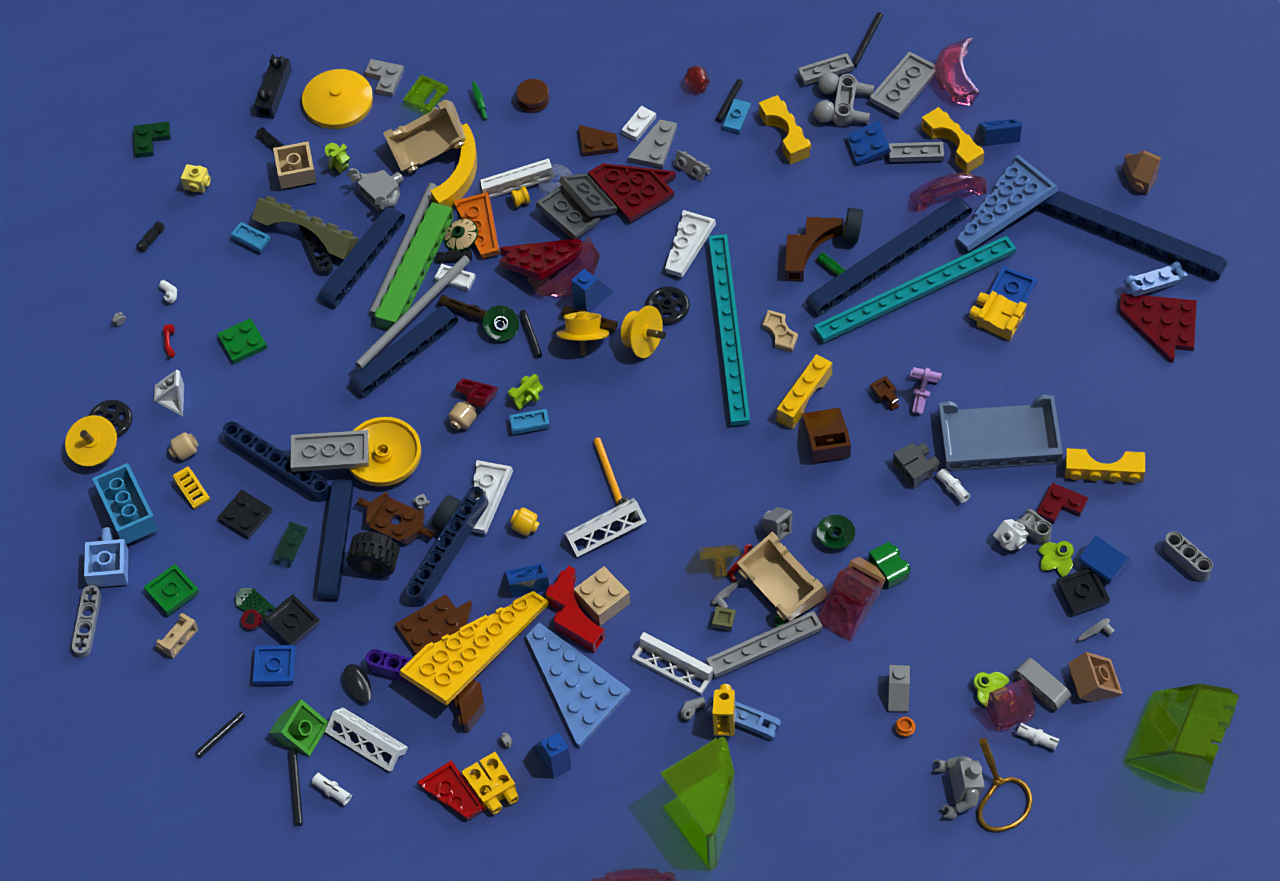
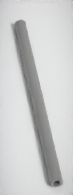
M434 183L428 184L369 310V314L373 317L376 309L380 308L382 297L384 294H387L391 279H394L396 269L403 261L404 252L408 251L411 238L415 236L418 224L422 221L425 210L429 206L431 201L430 190L437 187Z
M464 255L355 362V365L362 369L470 263V259Z

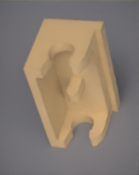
M183 613L179 615V621L162 640L158 639L156 641V648L173 659L199 630L196 621Z

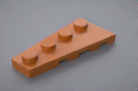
M485 192L453 201L461 218L470 219L477 225L478 237L475 245L482 258L500 254L489 193Z

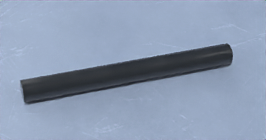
M880 12L876 14L852 60L854 68H857L883 17V14Z
M290 749L289 761L295 826H302L303 815L297 750Z

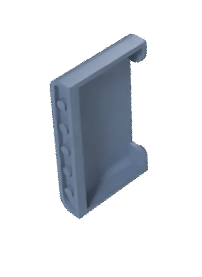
M1040 395L1034 400L1033 405L958 410L957 404L951 401L939 403L938 409L945 463L949 471L1053 465L1062 460L1063 451L1054 395Z

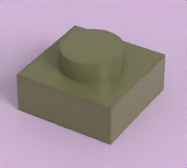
M716 606L712 627L732 631L736 610Z

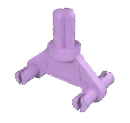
M913 367L910 378L921 379L920 389L913 390V394L916 395L912 412L923 414L926 398L930 397L931 393L925 391L927 381L938 384L942 373L930 371V368H925L924 370Z

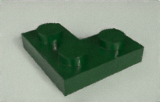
M169 121L134 126L136 158L154 156L153 142L171 140Z

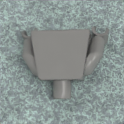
M354 168L349 170L347 176L351 177L350 181L352 183L358 182L360 194L380 213L386 207L396 206L400 197L398 184L404 181L399 172L390 176L384 170L368 174L359 173Z
M966 756L950 758L947 762L935 759L933 763L940 764V766L934 771L945 773L950 768L949 775L956 807L953 808L945 805L941 810L947 813L943 817L954 820L958 812L962 813L977 805L984 790L982 767L979 761H973Z

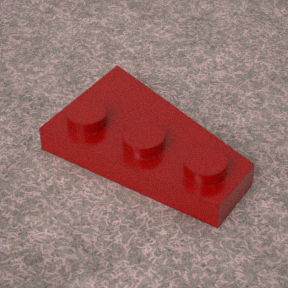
M452 760L417 782L418 786L467 821L485 810L484 805Z

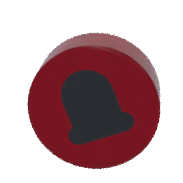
M250 609L243 613L241 623L245 628L255 630L260 627L262 616L256 610Z

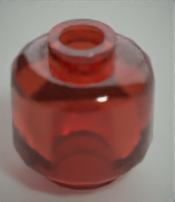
M698 65L690 67L684 76L688 88L692 92L702 93L707 90L706 87L710 84L706 69Z

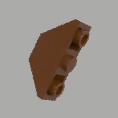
M472 680L454 698L456 709H461V714H458L459 726H464L465 733L471 731L486 711L481 684L475 680Z

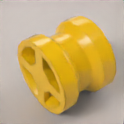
M525 186L517 191H510L516 208L520 207L523 203H530V197Z

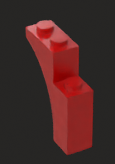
M568 566L565 571L562 570L559 573L554 585H550L546 590L548 605L559 610L553 619L555 630L595 653L605 640V630L592 622L579 608L574 597L576 571L573 567Z

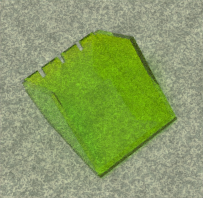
M1200 683L1154 691L1125 763L1204 793L1214 763L1212 760H1215L1219 745L1212 742L1221 744L1226 732L1225 727L1229 728L1240 695L1234 693L1229 688Z
M720 737L718 740L715 738L661 773L663 779L677 796L676 799L663 806V808L710 871L718 866L735 811V772L728 743L724 737Z

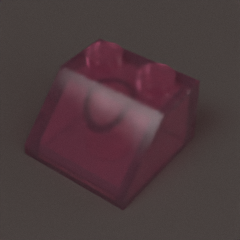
M1027 678L989 693L987 712L997 731L1010 729L1016 723L1021 721L1027 722L1034 717L1036 706Z

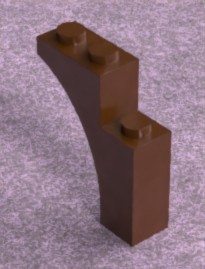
M806 217V235L787 234L785 281L804 282V271L811 254L824 242L843 235V218Z

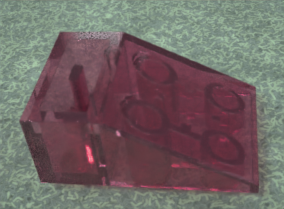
M849 566L841 569L818 617L820 623L851 641L873 606L882 585Z

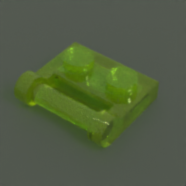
M421 74L403 101L404 104L427 114L433 111L441 97L447 94L449 88L447 85ZM433 90H438L436 94L433 96V98L430 100V102L428 104H425V101L433 92Z

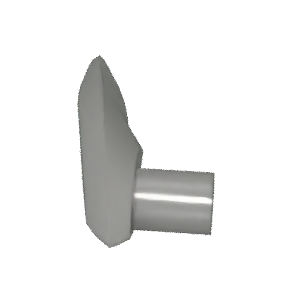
M740 580L728 585L712 600V604L728 608L724 599L729 597L731 592L741 583Z
M1103 619L1092 626L1078 638V641L1097 634L1102 629L1110 636L1115 631L1108 624L1110 619Z

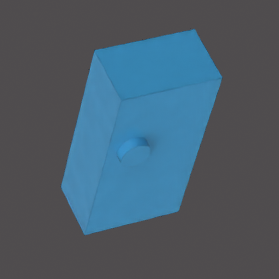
M128 463L92 478L119 539H124L125 543L128 544L159 530Z

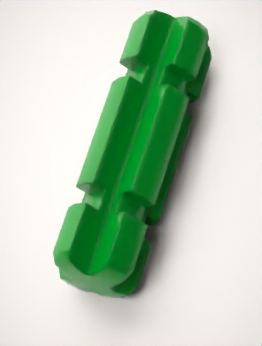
M824 252L817 257V261L822 265L825 264L824 267L834 275L838 276L846 270L841 268L842 266L832 258H828L829 256Z

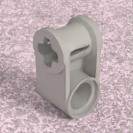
M1027 509L1025 515L1015 521L1025 527L1024 530L1029 533L1028 537L1037 544L1043 545L1050 542L1052 526L1034 510Z

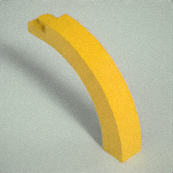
M467 123L462 125L467 140L464 142L465 145L460 147L461 156L455 171L444 183L430 190L431 199L434 203L448 207L454 206L453 201L461 199L466 194L475 178L477 170L476 145L474 136Z

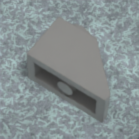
M780 507L767 511L762 518V528L768 534L773 531L780 539V542L792 533L793 512Z
M889 665L888 712H909L910 666Z

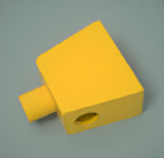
M722 684L719 689L714 690V735L734 736L735 691L732 690L729 684Z

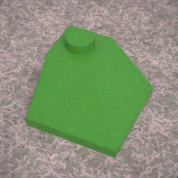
M299 699L278 717L269 734L282 745L310 756L324 734L328 721L302 699Z

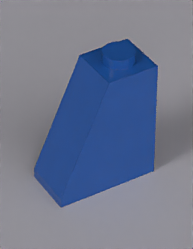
M583 269L571 280L573 303L579 310L584 309L586 312L591 313L613 293L609 287L586 269Z
M559 732L533 745L553 778L571 770L569 748Z

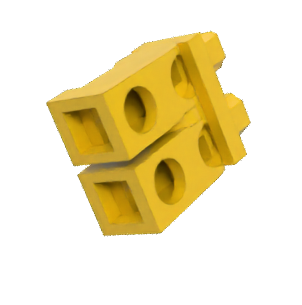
M994 291L990 295L980 292L976 304L983 306V308L973 306L969 317L977 321V327H983L1011 341L1025 315L1027 304L1021 301L1018 304L1002 295H997Z
M493 752L479 760L480 765L476 762L461 772L464 779L484 805L485 810L488 809L495 815L502 810L499 801L505 798L509 805H512L519 800L516 792L515 782L497 753Z

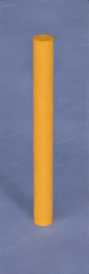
M595 438L593 442L615 502L619 504L622 495L601 438Z

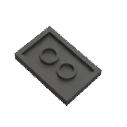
M588 173L560 177L558 182L589 217L616 214L618 207Z
M562 185L536 202L535 207L572 239H577L599 224L600 221L598 216L589 217L579 204L574 201L572 196L564 190Z

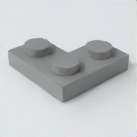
M370 59L365 75L366 77L380 79L376 87L377 94L393 97L404 73V66Z

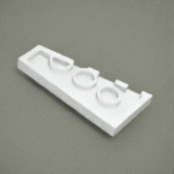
M683 210L677 236H675L673 241V249H671L666 263V273L683 278L715 227V219Z
M476 460L477 469L476 474H474V487L482 488L489 504L472 532L486 534L513 473V469L511 466Z

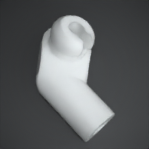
M162 280L159 288L166 292L164 300L168 303L175 302L177 299V288Z

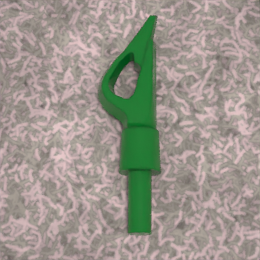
M473 81L472 90L478 110L481 111L483 120H487L484 97L476 82Z

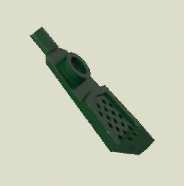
M241 588L235 595L238 609L244 612L250 609L256 610L261 614L262 621L267 616V612H272L275 609L254 588Z

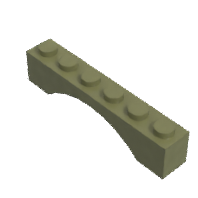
M266 196L257 200L252 216L253 220L265 225H276L282 222H293L302 225L319 237L328 253L345 259L358 242L359 238L353 236V232L348 230L341 231L337 229V225L332 223L325 224L321 218L309 217L307 212L298 209L293 210L291 209L292 206L286 203H277L273 197Z

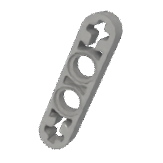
M89 585L82 591L72 641V649L75 655L80 658L88 656L92 650L101 603V593L95 585ZM92 592H94L95 595L92 596V603H90L89 595H91ZM87 609L94 610L93 614L90 616L83 615L84 611ZM89 626L90 631L88 633H80L82 627ZM82 639L85 647H83L82 650H79L78 648H80L82 645Z

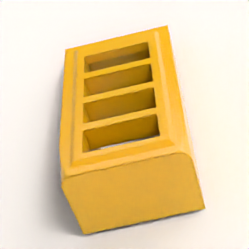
M189 467L182 469L172 476L174 483L193 509L210 500V497ZM199 494H202V496L193 501L194 497L198 496Z

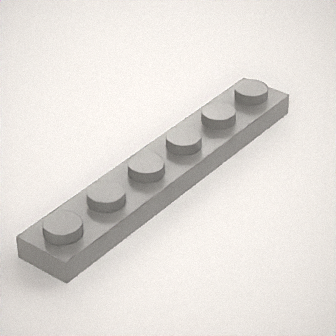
M812 611L706 658V663L713 667V675L717 678L823 630V626L815 612Z

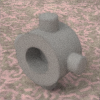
M122 312L116 313L112 318V322L116 326H121L126 320V316H123Z
M425 494L418 495L413 499V503H416L419 510L430 504Z
M503 732L500 739L505 747L510 748L513 741L508 733Z

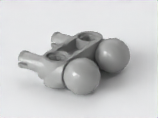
M828 72L821 75L818 86L822 93L830 95L837 92L835 105L828 100H822L815 105V118L823 123L832 120L834 124L840 127H845L852 122L868 124L870 113L855 111L853 109L854 97L856 94L871 96L874 85L859 83L851 74H844L838 77L836 74Z

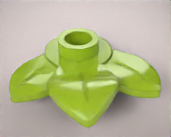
M1060 541L1057 544L1048 542L1039 548L1038 551L1044 555L1041 560L1042 571H1050L1057 568L1062 577L1068 575L1073 567L1071 557L1074 554V548L1068 541ZM1065 547L1067 548V551L1065 553H1061L1060 549Z
M985 672L978 673L973 679V684L977 690L979 702L987 708L992 703V700L1007 702L1009 694L1005 685L1010 681L1009 678L1000 672H993L991 674ZM981 679H984L987 684H983Z

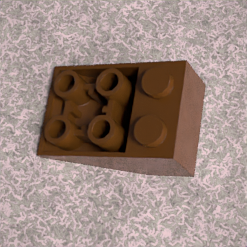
M840 408L802 413L812 463L851 457L848 429Z

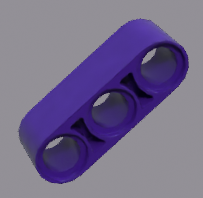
M372 649L367 652L365 659L370 673L413 684L400 676V670L412 658L378 649ZM393 665H398L396 668H390Z

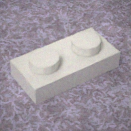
M641 106L622 128V135L637 142L656 119V113Z

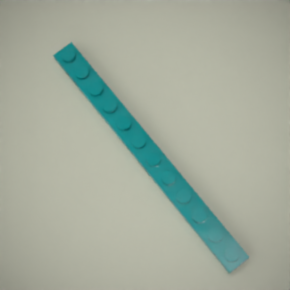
M727 234L709 236L731 426L750 424L728 237Z
M1006 235L814 325V331L821 341L825 343L1016 253V247Z

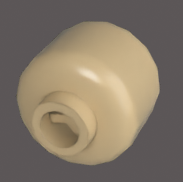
M466 401L456 403L448 414L451 421L450 425L457 430H460V428L468 429L477 417L475 407Z
M183 432L171 439L169 451L174 458L178 457L180 460H185L197 453L199 445L191 433Z

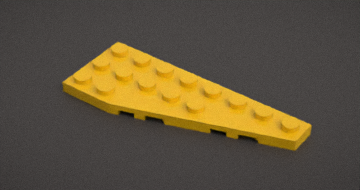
M532 591L514 600L513 604L505 608L500 607L495 610V613L489 616L484 615L459 628L458 632L450 636L447 634L441 637L442 640L434 644L432 642L427 644L400 670V676L447 706L548 606V600Z

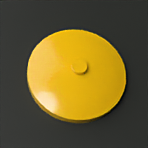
M346 69L329 70L317 75L306 85L302 94V105L306 116L314 124L328 129H342L357 124L367 116L373 104V94L369 82L362 75Z
M377 417L363 422L353 430H368L369 467L348 468L351 474L359 481L372 486H389L403 481L417 468L422 453L420 439L416 431L403 420L393 417Z

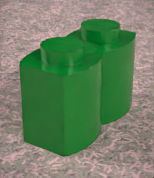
M890 542L869 551L868 554L870 563L875 565L886 578L884 584L888 589L908 579L909 571H911L907 561H903L899 557L900 551L897 546H893Z

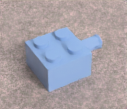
M109 527L103 528L101 530L102 541L85 542L84 577L87 585H95L97 587L128 585L129 550L125 540H113L114 529Z

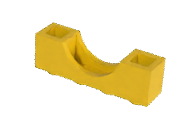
M778 95L759 102L758 114L765 125L779 127L788 134L782 142V152L790 165L810 157L811 143L809 139H805L803 136L802 128L796 125L793 114H789L786 103L781 101Z
M938 107L922 117L921 129L932 140L947 139L957 146L955 163L966 174L983 164L984 150L977 146L968 134L966 135L961 130V127L950 119L946 112H943Z
M817 354L778 406L777 422L794 429L802 418V413H804L812 394L819 387L823 388L832 376L833 362Z
M1066 449L1065 478L1072 480L1089 479L1091 481L1108 480L1111 482L1127 481L1130 483L1143 482L1145 452L1125 451L1120 460L1105 464L1091 458L1086 449Z

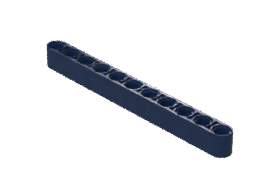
M1057 191L1036 206L1044 212L1169 263L1179 262L1182 268L1211 280H1219L1227 266V261L1219 255L1060 191Z
M961 197L953 198L812 292L807 297L806 303L817 315L825 314L965 220L971 214L972 208Z

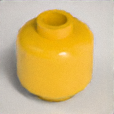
M524 507L519 510L516 509L509 522L512 524V530L524 536H528L531 532L535 533L539 525L537 514Z

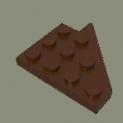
M445 594L395 623V626L416 655L427 644L431 642L434 644L442 640L441 637L447 634L450 636L458 632L459 628L467 625L473 606L472 601L469 600L456 608Z

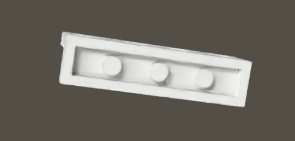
M548 158L480 181L483 193L488 192L490 198L509 193L511 190H519L523 186L528 187L553 179L555 176Z
M632 498L564 534L570 542L575 555L578 557L647 521L637 501ZM637 510L640 520L634 523L627 521L629 513ZM616 520L623 522L620 530H609L612 522ZM598 529L605 531L602 539H592L594 531ZM580 538L588 540L586 547L578 551L574 541Z
M645 632L640 637V646L632 656V660L699 695L703 694L713 678V667ZM643 650L652 654V658L643 659L639 656ZM666 660L670 667L660 668L657 666L656 661ZM683 669L686 671L687 676L677 677L674 674V670ZM700 678L704 682L699 688L692 684L691 679Z
M345 708L333 711L325 729L327 734L389 772L393 771L398 757L404 755L408 749L403 743ZM335 722L341 724L342 733H337L333 730ZM350 732H354L357 734L359 739L358 743H354L351 741L349 736ZM371 742L376 752L370 753L367 751L365 743ZM386 751L392 755L389 764L383 760L382 752Z

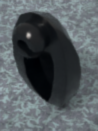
M347 665L344 669V680L348 690L360 703L368 704L372 691L366 672L358 665Z

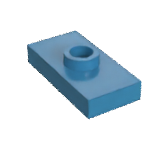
M734 99L723 124V130L740 134L751 108V103Z
M240 222L230 234L232 239L260 253L271 241V236L243 222Z
M547 409L509 415L512 434L550 428Z

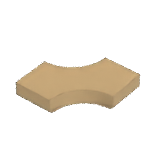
M768 310L762 328L774 336L775 348L793 353L798 334L790 330L786 325V314Z

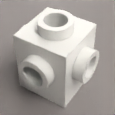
M1009 519L1003 520L993 536L1001 542L1000 545L1004 549L1016 550L1021 549L1026 544V538L1029 533L1024 530L1025 527L1021 523Z

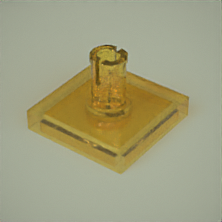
M738 544L698 548L701 560L714 559L715 576H721L720 566L722 568V575H728L726 558L740 556Z

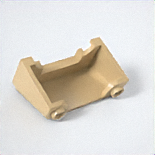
M443 100L438 103L439 108L434 107L433 111L405 126L401 125L398 127L399 129L394 131L389 129L383 132L402 172L413 173L418 170V166L454 147L457 149L465 145L464 142L467 139L453 102Z
M772 531L737 562L741 568L738 572L745 580L749 578L778 609L776 613L783 621L785 619L790 621L823 602L829 595L820 581L808 573L788 549L779 542L780 539Z

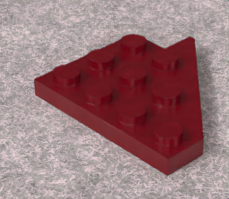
M602 163L588 172L589 176L615 203L618 210L630 223L674 197V191L666 183L676 178L675 171Z
M580 239L504 246L500 248L501 255H504V257L499 259L501 267L541 281L589 251L590 248L589 243Z
M1121 293L1119 313L1170 362L1174 363L1175 349L1194 351L1197 300L1146 295L1134 297L1132 294Z

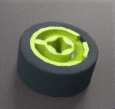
M848 208L843 229V242L857 244L861 230L863 210Z
M447 495L438 506L431 526L442 532L461 503V500L452 495Z

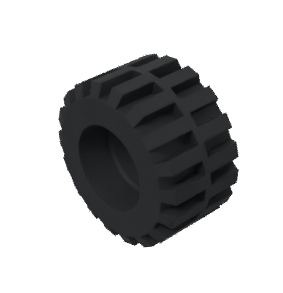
M360 532L352 537L346 561L353 570L366 576H390L394 573L400 547L393 539L383 534Z

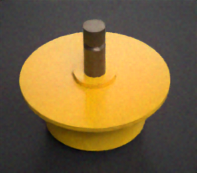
M645 306L639 311H631L622 322L621 340L626 347L632 349L637 357L647 358L652 355L660 340L666 337V333L662 331V317L658 309L653 306Z
M585 311L564 315L565 329L559 330L556 333L557 337L562 339L578 340L579 355L581 356L587 355V340H597L609 336V331L600 328L601 315Z
M96 415L83 417L71 426L66 435V452L71 460L78 465L91 467L102 464L110 459L114 453L117 444V433L113 424L104 417Z

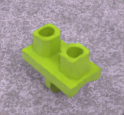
M335 143L327 144L324 152L329 158L328 167L331 170L336 168L340 174L349 168L347 163L350 161V157L346 154L347 146L342 144L340 148Z
M538 375L524 376L518 389L512 387L508 391L510 399L518 410H521L531 400L535 403L540 400L538 394L543 390V386L539 382Z

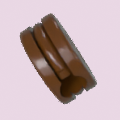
M527 79L517 87V103L522 110L536 113L548 106L550 101L549 88L545 82L539 79Z

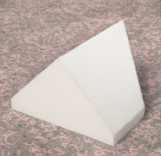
M176 369L155 385L154 402L183 417L184 383L180 371Z

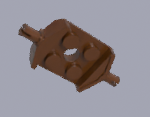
M387 492L372 500V502L361 497L357 500L356 504L367 510V527L403 544H409L421 535L430 539L434 537L435 532L424 526L425 512L422 508L419 511L390 498ZM396 518L401 520V522L396 525L391 523V521Z

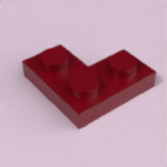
M462 378L456 384L455 391L467 396L468 403H472L476 407H485L497 395L498 387Z
M1052 482L1037 514L1053 524L1062 509L1080 516L1088 502V497Z

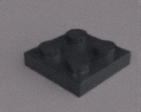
M241 489L218 516V521L245 538L250 539L273 510L267 504Z
M1090 568L1061 577L1056 581L1072 615L1110 602V598L1099 576Z
M294 594L263 618L264 623L287 645H295L320 623V619Z

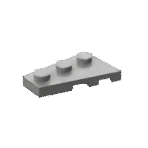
M659 120L630 154L628 162L663 169L677 130V123Z

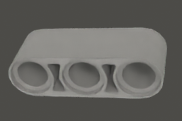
M1169 532L1165 538L1164 552L1194 579L1200 582L1207 581L1213 568L1211 559L1179 532Z
M1032 658L1026 659L1014 671L1015 677L1052 710L1057 711L1071 698L1070 691Z

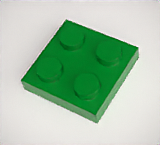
M251 318L217 333L233 364L268 349Z
M176 564L144 586L145 591L168 616L200 593L199 589Z

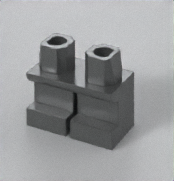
M911 443L893 452V464L902 475L904 474V478L913 489L918 487L924 479L932 478V473L939 468L940 462L935 456L928 460L924 457L929 454V449L925 443L917 446Z

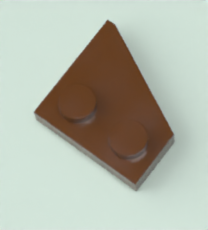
M579 125L583 157L619 152L615 133Z

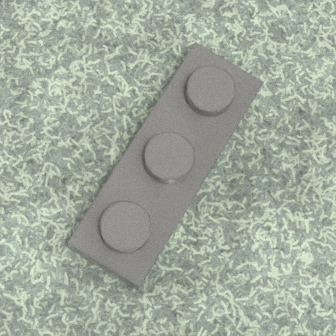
M848 53L800 67L798 68V74L805 86L819 81V78L824 73L832 72L840 75L854 70V65Z
M943 142L889 143L892 151L889 152L890 162L944 161Z

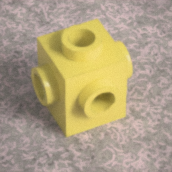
M186 164L181 176V182L186 190L204 193L206 187L210 185L211 177L208 174L207 168Z

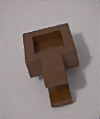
M887 376L870 384L871 391L880 402L886 399L891 410L899 407L897 404L899 399L895 395L896 387Z

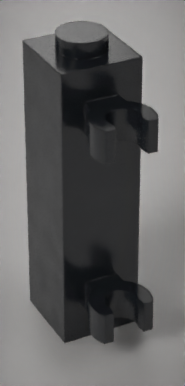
M272 54L263 84L259 87L255 110L258 117L274 119L292 68L290 59L283 56L274 57Z

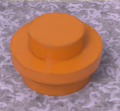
M902 717L896 721L895 730L900 736L909 737L915 732L916 726L911 718Z

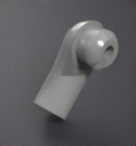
M700 697L686 701L681 710L682 719L690 720L696 709L705 707L704 698Z

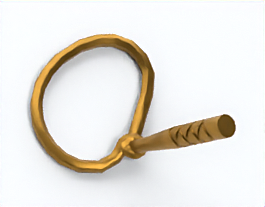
M981 738L979 744L994 777L992 779L994 784L984 796L977 809L978 821L988 831L1004 832L1017 827L1028 817L1033 802L1032 794L1028 785L1021 779L1015 777L1002 778L998 775L986 738ZM1006 782H1015L1021 785L1028 796L1027 808L1023 815L1013 823L1005 826L994 827L985 823L982 810L997 787Z

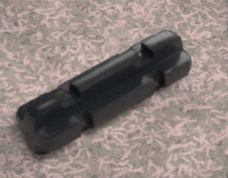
M261 127L257 130V136L263 139L272 149L284 146L270 132H267L265 128Z
M157 221L153 225L154 228H150L142 237L143 240L136 244L140 251L144 252L148 248L147 245H151L159 236L158 233L165 229L163 223Z
M472 251L437 252L436 260L438 263L445 262V260L447 262H456L465 255L471 261Z

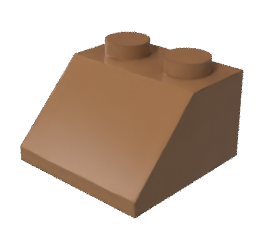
M1085 652L1068 663L1070 675L1074 680L1076 693L1080 699L1095 702L1123 695L1111 659Z

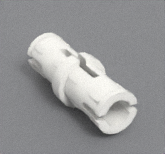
M946 468L941 469L937 473L936 477L946 486V490L949 493H953L961 503H965L971 495L960 485L961 482L953 478Z
M1024 723L1020 724L1016 734L1033 741L1035 745L1040 744L1053 751L1056 750L1060 740L1044 733L1042 729L1037 730Z
M317 773L312 779V784L323 790L326 796H332L343 805L348 804L352 795L339 787L337 782L330 781L320 773Z

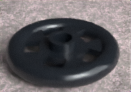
M670 286L654 290L650 293L645 303V306L658 305V311L661 314L663 324H674L681 321L688 314L690 308L687 295L682 290ZM660 295L665 296L660 300L657 299V297ZM676 295L679 298L675 300L671 296ZM677 305L682 306L681 311L676 310ZM663 313H671V317H663Z
M118 400L103 401L97 404L88 415L97 416L100 412L103 413L101 417L106 419L112 417L109 421L114 427L116 425L120 427L116 430L117 438L129 430L133 421L131 409L125 403ZM109 407H115L116 410H115V411H108V408H109ZM124 413L125 419L120 420L119 414Z

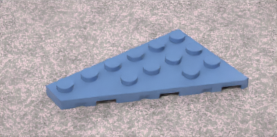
M1018 154L1015 156V162L1012 166L1007 167L1005 173L995 184V190L991 195H987L985 201L977 209L975 218L971 223H967L965 229L957 237L959 243L966 250H972L1058 191L1057 185Z
M539 622L528 633L526 639L558 704L559 710L568 725V729L576 742V746L581 748L629 696L631 690Z

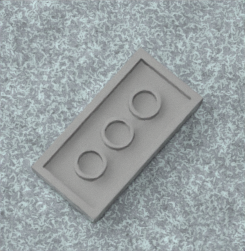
M909 51L870 96V102L900 117L939 72V67Z
M368 430L291 435L292 472L369 467Z

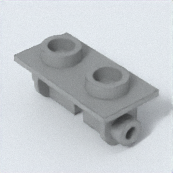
M677 150L673 165L703 182L705 174L708 175L711 172L709 165L697 161L696 158L689 155L686 151Z

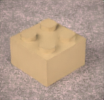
M309 141L273 148L281 189L317 182Z
M605 566L574 588L576 602L599 626L630 604V592Z

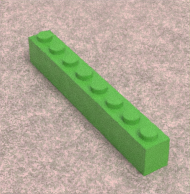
M432 202L429 209L425 210L424 219L418 224L415 237L411 238L408 251L404 252L401 265H398L396 275L389 283V290L387 294L383 295L380 308H377L374 318L376 319L377 327L389 330L410 309L443 242L446 230L454 219L451 207Z

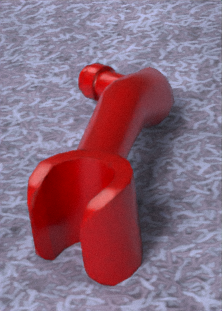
M166 324L163 327L165 335L164 347L168 356L174 357L175 352L170 345V334H175V326L173 324Z
M751 544L745 546L744 554L737 560V562L740 559H742L748 553V551H751L753 549V546ZM737 562L727 573L733 583L737 581L734 573L740 568Z

